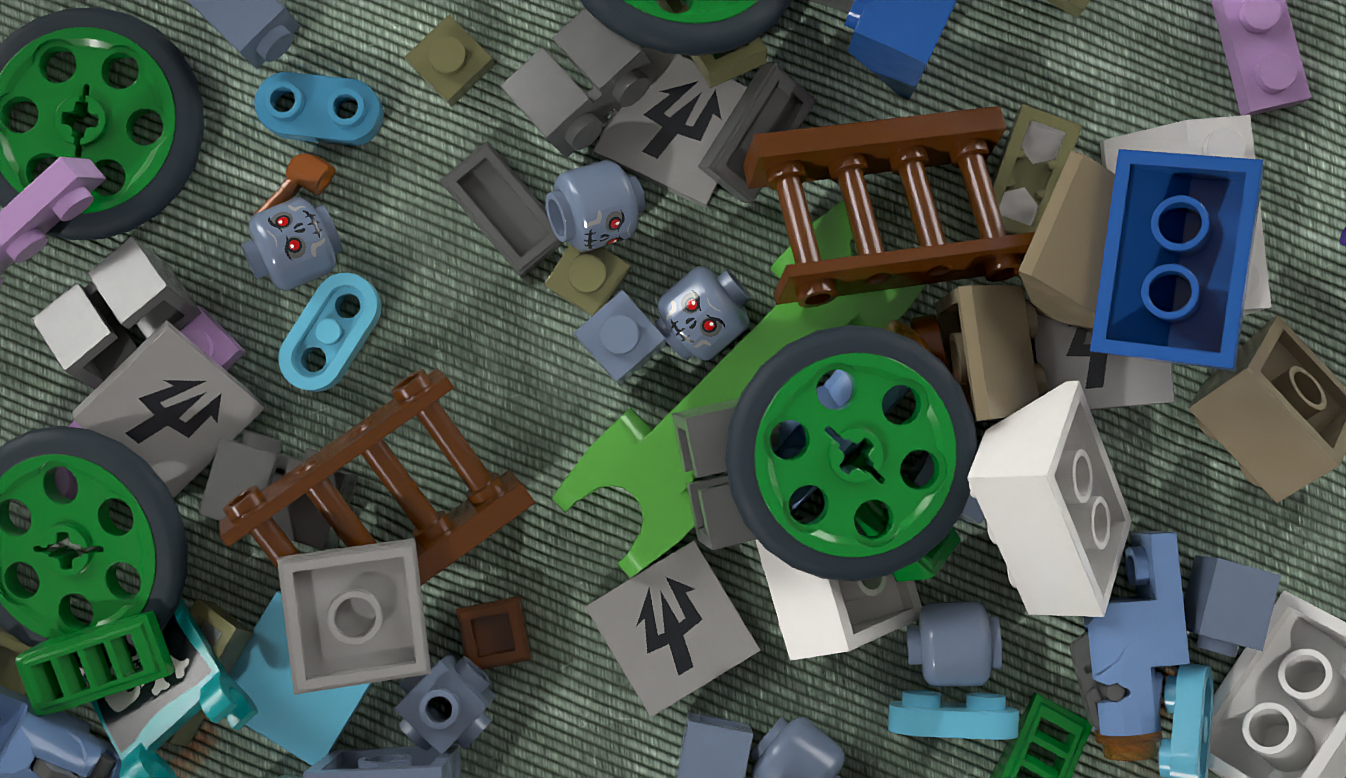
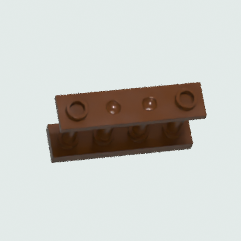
M994 106L754 134L743 164L748 189L770 187L772 190L777 191L795 264L786 265L774 291L776 305L798 302L801 307L811 308L825 305L838 296L985 276L987 281L998 282L1019 275L1018 271L1035 232L1007 235L985 160H987L1007 129L1001 107ZM952 164L953 167L960 168L981 239L946 243L925 167ZM892 171L893 174L900 176L920 247L884 251L864 175ZM831 179L833 182L839 183L858 253L857 256L821 259L802 185L804 182Z
M438 368L428 375L424 369H421L404 378L391 390L392 395L395 397L263 491H260L255 485L234 497L223 508L227 516L219 521L220 538L229 547L250 533L278 569V557L300 554V552L272 516L306 493L346 547L377 543L328 478L361 454L415 526L412 535L416 543L420 584L422 586L536 502L510 470L501 476L498 473L490 474L438 402V399L454 389V386ZM415 415L468 487V491L465 494L468 499L448 514L445 511L436 512L383 439Z

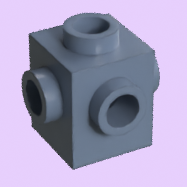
M451 652L436 665L430 661L431 674L406 677L399 686L408 695L394 708L404 718L399 725L406 736L421 749L427 751L432 746L440 755L455 741L465 750L492 721L483 711L496 697L488 688L492 682L485 672L469 658L463 656L459 660ZM442 696L450 701L452 714L449 718H446L430 703L433 697Z

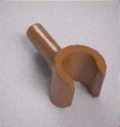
M301 153L294 156L287 167V178L281 183V187L254 214L289 201L293 196H296L301 187L315 196L320 195L329 186L335 175L336 170L334 166L320 157L309 153Z

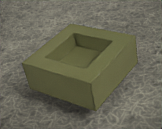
M450 15L443 19L404 57L411 68L450 107L495 66L493 58Z
M570 244L544 283V286L592 317L614 297L631 271V265L603 247L581 252Z

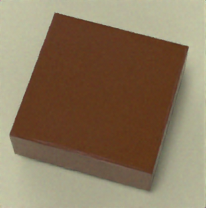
M521 595L456 609L464 655L482 670L528 661L533 658Z

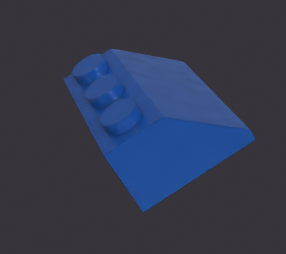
M854 0L844 26L854 30L848 52L894 92L910 100L957 0Z
M1126 149L1118 150L1090 347L1091 352L1235 371L1264 174L1263 160Z

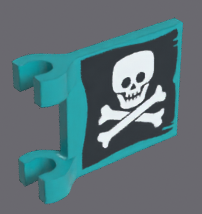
M182 596L176 611L162 631L176 671L167 677L91 701L98 718L121 759L120 778H177L173 769L156 753V750L201 709L211 722L218 724L226 717L232 729L238 731L258 713L249 695L228 675L220 660L215 656L212 651L213 648L198 623L190 614V610ZM137 652L131 654L135 668L141 667ZM107 662L111 674H115L111 662ZM78 663L83 679L86 682L88 680L83 666Z

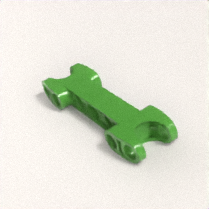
M842 200L812 223L822 260L852 256L850 247L852 231L844 201ZM791 245L770 267V270L779 279L786 265L795 264ZM926 284L838 296L825 305L811 308L801 307L798 302L776 305L654 429L632 408L628 409L587 449L558 488L552 501L566 513L579 500L591 495L600 488L609 486L619 487L634 495L641 506L643 515L641 532L633 542L629 552L617 563L630 578L676 545L695 526L686 483L702 480L703 478L695 477L694 470L683 471L672 413L739 398L761 365L787 344L817 330L847 325L889 330L905 314Z

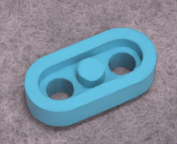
M338 273L328 277L320 284L285 338L279 351V367L289 383L303 390L320 392L332 388L342 379L381 315V299L371 283L353 273ZM348 297H357L360 301L359 312L352 318H344L340 311L342 302ZM322 349L326 355V363L321 370L312 372L307 366V357L313 350Z
M1182 664L1179 666L1177 676L1168 675L1166 678L1164 690L1165 711L1167 714H1173L1171 739L1162 738L1160 743L1159 773L1161 778H1208L1214 695L1213 675L1210 665Z
M904 690L902 691V701L889 703L888 731L920 737L1007 740L1018 738L1019 710L1006 706L1005 695L980 692L967 693L966 703L941 702V693Z

